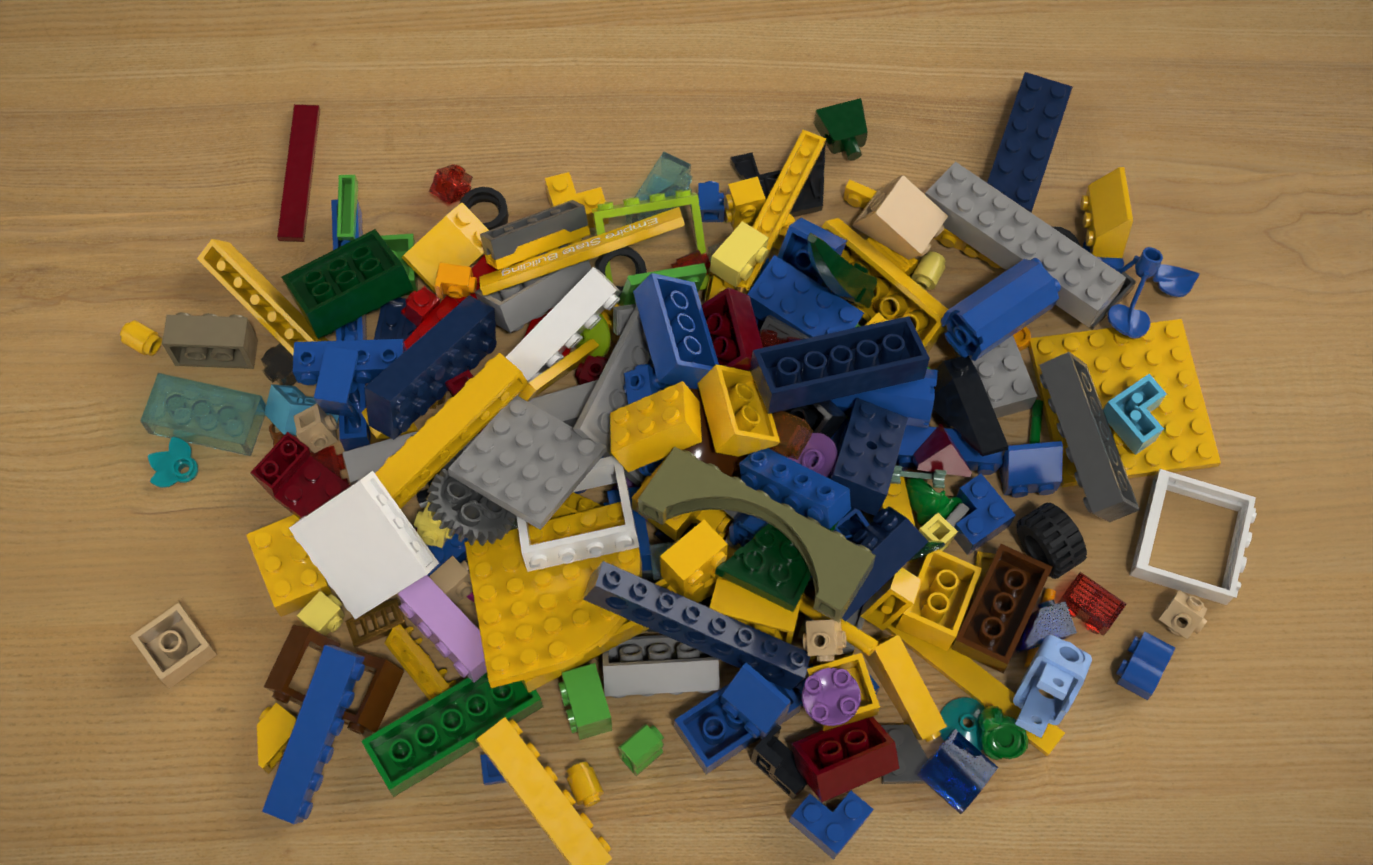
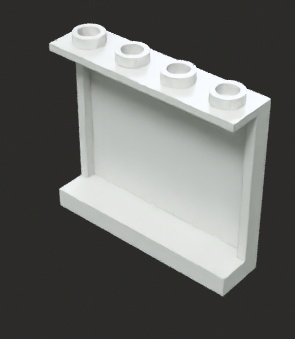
M373 471L307 516L301 518L289 528L295 540L301 544L312 563L317 566L327 580L328 585L336 592L345 608L355 619L426 576L439 564Z

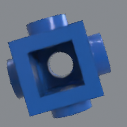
M648 364L637 365L634 367V370L624 373V391L627 395L628 404L659 392L666 385L658 383L655 369Z

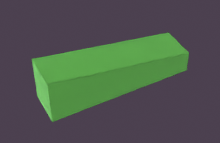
M339 175L338 240L355 239L358 180L355 175Z

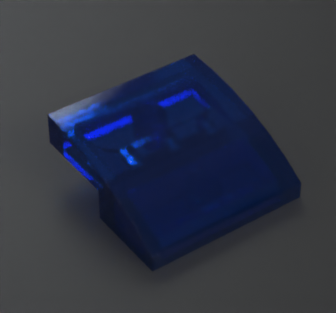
M954 729L948 734L938 750L930 756L917 775L956 811L962 814L985 787L998 767L960 732Z

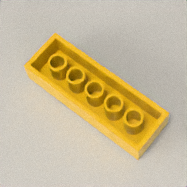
M835 218L825 221L821 228L847 240L841 256L853 266L855 263L864 266L869 270L868 274L877 278V285L873 291L875 295L869 308L850 304L864 312L862 317L868 322L878 312L888 321L909 316L927 353H929L947 328V325L942 327L941 319L948 309L841 219Z

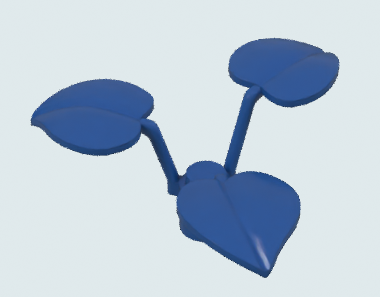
M1085 240L1082 248L1090 252V246H1086ZM1152 247L1145 248L1140 257L1135 256L1125 266L1123 258L1097 257L1120 274L1135 265L1136 274L1141 277L1130 307L1122 304L1114 305L1109 309L1107 315L1108 321L1113 328L1131 338L1143 337L1150 328L1151 322L1148 314L1134 309L1146 279L1153 276V281L1158 282V287L1161 291L1174 297H1184L1190 293L1200 274L1184 268L1161 264L1163 259L1162 253Z

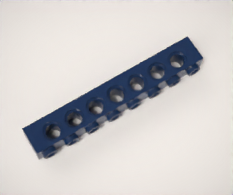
M605 561L590 576L583 598L587 602L740 669L745 663H748L767 681L791 690L806 677L810 656L803 649Z

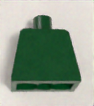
M861 98L816 109L814 125L821 137L825 136L826 145L830 152L836 154L845 151L850 161L860 158L862 156L860 147L866 145L868 135Z

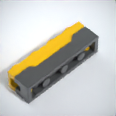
M570 200L481 233L480 237L487 263L497 270L508 268L514 263L534 258L538 254L557 250L559 246L567 243L574 244L580 242L583 237L590 235L584 205Z

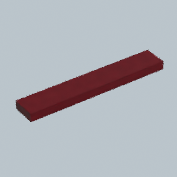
M294 104L277 234L279 241L305 242L320 118L319 105Z

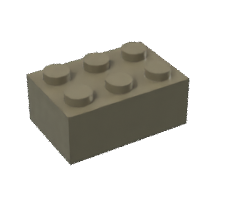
M181 312L176 315H166L162 344L175 366L254 369L258 339L247 317L236 314L229 317H220L209 313L203 314V316H194Z

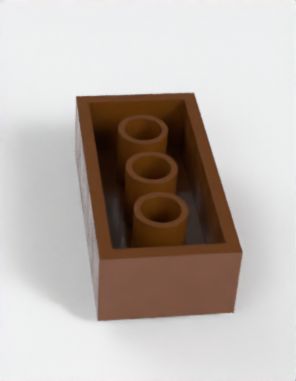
M1000 544L955 639L952 650L1004 674L1052 570V566Z

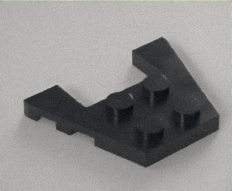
M826 142L790 212L793 217L822 211ZM753 152L730 158L731 166L742 180L758 177L767 199L781 170L759 174Z

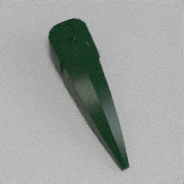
M809 233L807 238L809 258L813 268L825 284L845 301L869 308L875 295L873 291L877 285V278L868 274L869 270L858 263H855L853 266L824 240Z

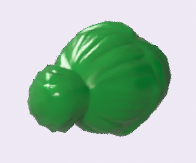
M911 477L906 481L910 505L917 513V521L921 526L937 513L946 520L960 503L962 504V500L959 497H947L944 490L938 493L921 478Z
M993 705L983 708L979 714L978 722L979 727L982 729V749L989 758L994 760L1018 758L1028 748L1026 730L1015 724L1017 719L1003 715L1002 709Z

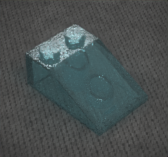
M663 152L635 197H638L639 201L649 200V195L665 193V197L674 196L675 191L690 189L692 193L690 188L693 178L691 175V164ZM677 207L626 215V225Z

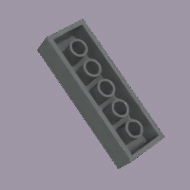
M1070 352L1040 364L1039 366L1042 374L1039 375L1040 380L1051 396L1048 399V403L1053 413H1057L1059 419L1057 428L1060 435L1066 438L1068 444L1066 453L1072 463L1074 462L1076 466L1075 479L1081 488L1083 487L1086 494L1083 500L1088 512L1108 522H1112L1140 511L1087 364Z

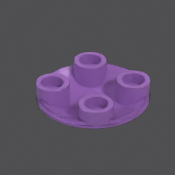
M825 668L815 672L806 679L802 691V702L805 711L814 721L826 726H836L846 723L856 714L861 702V693L856 680L847 670Z

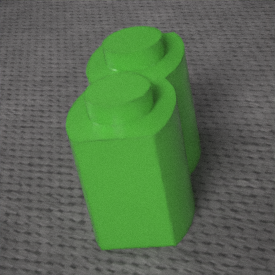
M644 724L618 747L619 757L635 776H638L663 754L662 748L664 744L662 740L664 737L654 725L649 727L647 724Z

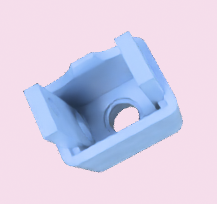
M1054 635L1046 636L1026 670L1014 696V704L1021 708L1015 724L1040 738L1043 736L1048 723L1052 725L1060 724L1084 684L1092 662L1091 655L1077 648L1071 642L1062 640ZM1039 689L1051 694L1054 699L1044 697L1039 692Z

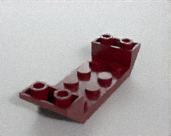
M289 432L278 441L250 472L275 501L299 519L307 516L350 487L348 483L310 455L309 447Z

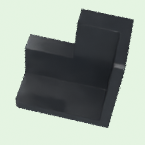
M776 724L754 748L751 762L794 800L808 784L797 771L794 753L778 739L781 727Z

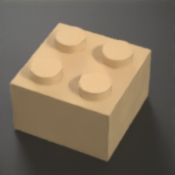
M179 603L130 636L159 679L169 689L217 655Z

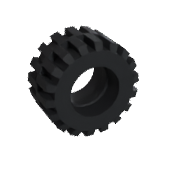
M1044 503L1017 521L1018 538L1026 555L1052 566L1048 577L1053 579L1059 578L1086 560V545L1078 527L1061 508L1053 503Z

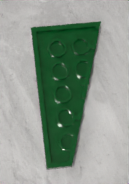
M838 522L828 530L834 531ZM769 523L756 533L753 539L744 547L741 546L734 552V555L729 560L720 564L714 573L791 612H794L811 578V573L799 550L789 538Z

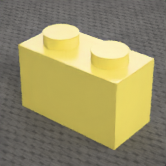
M742 221L712 255L710 272L737 287L742 280L746 281L750 277L756 263H762L769 252L766 249L769 237Z

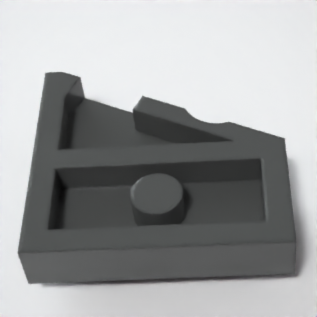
M881 725L895 741L900 768L882 776V784L938 783V775L910 726Z

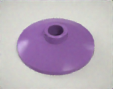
M811 433L795 443L788 458L828 478L837 460V448L828 436L821 433Z

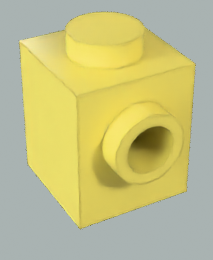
M319 591L297 617L305 627L312 628L320 634L327 636L330 632H335L341 626L345 615L340 608L343 604L334 595L329 594L327 597Z

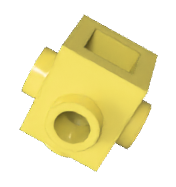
M428 502L424 512H418L414 527L417 528V533L426 545L443 548L447 538L452 539L453 536H448L450 531L448 527L444 529L439 528L442 523L441 520L436 521L432 519L436 512L428 511V507L431 504Z

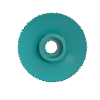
M966 697L954 699L945 705L940 713L947 726L940 730V737L943 742L952 750L962 754H973L983 750L981 742L982 729L979 727L978 719L979 714L985 707L977 700ZM970 719L973 726L970 728L965 727L963 720Z

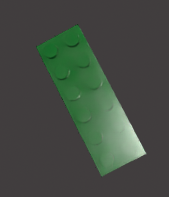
M486 672L475 682L469 677L361 742L388 790L395 797L478 747L479 744L475 739L504 717L508 721L513 719L518 723L543 708V703L536 689L528 693L522 680L491 688Z

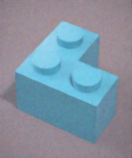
M1150 374L1108 401L1103 409L1108 424L1135 455L1154 443L1164 430L1150 412L1159 407L1167 393Z

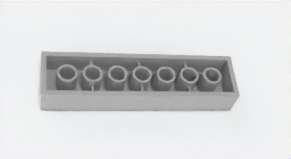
M956 161L925 193L933 203L948 215L943 223L944 228L1006 271L1023 259H1039L1048 273L1057 279L1061 285V290L1058 292L1059 299L1055 305L1087 327H1090L1115 299L1126 279L1118 271Z

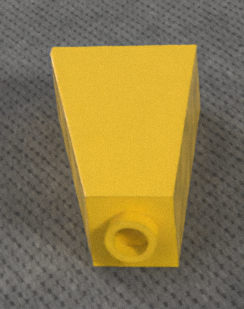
M899 634L887 635L877 639V647L870 656L864 652L862 653L904 723L910 726L917 740L929 742L941 735L940 730L947 726Z

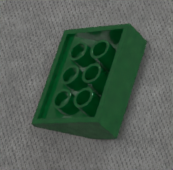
M376 229L281 276L317 338L329 335L343 325L352 323L370 311L377 310L382 305L395 298H400L413 290L403 264Z

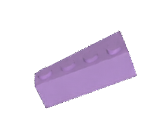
M428 575L398 593L402 603L399 608L427 639L429 638L435 644V647L443 657H448L454 663V668L463 678L468 676L475 682L487 672L480 630Z

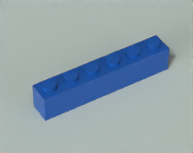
M334 645L324 646L262 812L292 824L301 823L309 817L313 808V803H311L313 794L319 790L323 782L322 770L324 765L329 763L334 752V748L331 747L334 738L341 733L344 726L343 714L345 709H348L353 702L355 693L352 690L355 682L359 681L365 669L363 661L365 657Z

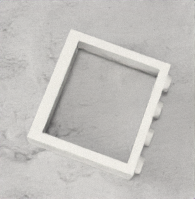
M614 456L601 458L573 492L618 483L625 525L531 545L528 522L517 516L521 552L527 572L640 547L624 467Z
M1159 469L1152 481L1130 576L1227 605L1233 598H1237L1238 590L1241 588V582H1238L1239 573L1244 571L1247 557L1243 555L1245 548H1248L1252 538V532H1249L1250 523L1255 521L1257 515L1255 513L1256 508H1254L1256 497ZM1166 490L1238 511L1222 587L1148 566Z

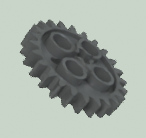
M444 468L439 475L436 474L427 491L429 495L426 501L431 503L428 511L436 512L432 519L442 521L440 529L447 527L450 529L448 536L451 537L455 533L458 534L459 542H462L466 537L470 545H473L476 539H478L481 546H484L487 540L494 544L497 538L502 540L504 535L508 534L516 519L513 513L449 476L448 471Z

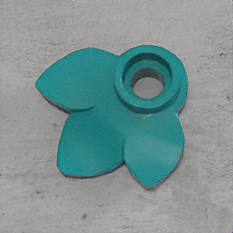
M172 437L169 442V451L148 455L149 463L156 472L150 480L153 485L166 488L177 482H190L196 477L198 465L191 458L192 450L187 442L178 437ZM183 468H189V470L186 473L181 474V470Z

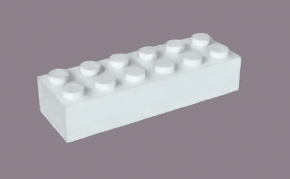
M593 267L506 358L522 371L529 383L548 367H552L563 359L562 353L565 349H573L583 339L580 334L586 328L590 330L594 328L602 319L599 315L605 309L610 311L620 301L618 295L621 291L599 269Z

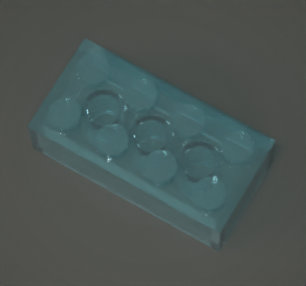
M158 373L140 422L149 434L166 438L178 437L185 442L251 456L265 417L266 404L260 395Z

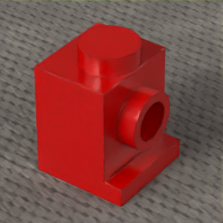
M423 286L419 291H413L405 301L406 307L401 310V314L418 327L439 305L440 299Z

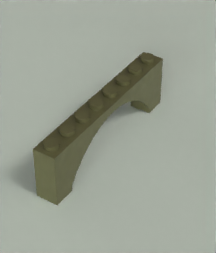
M674 447L638 498V512L662 525L667 519L681 514L711 509L742 512L771 524L789 538L799 550L808 566L816 593L813 609L838 623L873 569L876 555L872 554L867 547L856 545L846 540L845 536L841 533L830 531L822 527L817 520L811 517L806 518L796 513L791 506L772 500L764 491L748 487L740 478L724 474L714 464H706L700 461L693 453L687 450L682 451Z

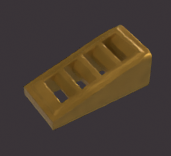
M397 598L369 610L357 619L353 617L345 621L354 648L389 636L392 628L399 624L404 629L407 628ZM393 612L395 621L390 623L388 613ZM382 616L385 626L381 628L377 617ZM372 620L375 631L369 632L366 621ZM361 624L364 636L360 638L355 626Z

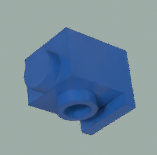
M715 181L698 183V198L702 222H724V193H719V183Z

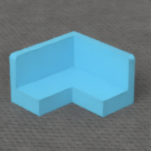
M271 384L265 415L284 435L287 432L291 435H296L297 431L293 416L317 404L314 397L305 396L296 386ZM331 414L336 422H338L339 415Z

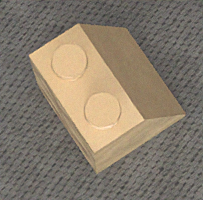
M902 175L877 190L852 226L910 260L917 256L922 257L931 248L930 241L943 231L945 227L943 223L948 215Z

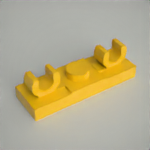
M399 624L392 628L384 644L425 696L431 700L455 686L457 683L455 680L449 683L444 680L448 672L447 669H441L438 672L429 655L420 648L423 639L413 640L410 637L414 628L407 627L404 629Z

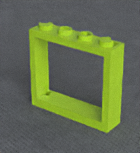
M690 189L675 191L674 196L665 197V193L649 195V200L639 201L638 197L623 200L624 204L613 205V202H604L603 204H597L598 208L592 209L597 236L605 233L604 218L690 205L698 263H704L707 270L699 290L707 289L710 274L699 198L695 192L691 193ZM609 260L606 265L605 274L613 283Z

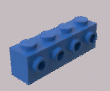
M403 339L294 342L293 374L298 383L315 385L318 381L327 345L356 350L359 356L353 381L366 384L370 383L407 349Z
M769 448L753 452L739 463L741 480L748 487L764 491L772 500L791 506L797 513L817 520L820 525L828 529L832 528L851 510L849 488Z

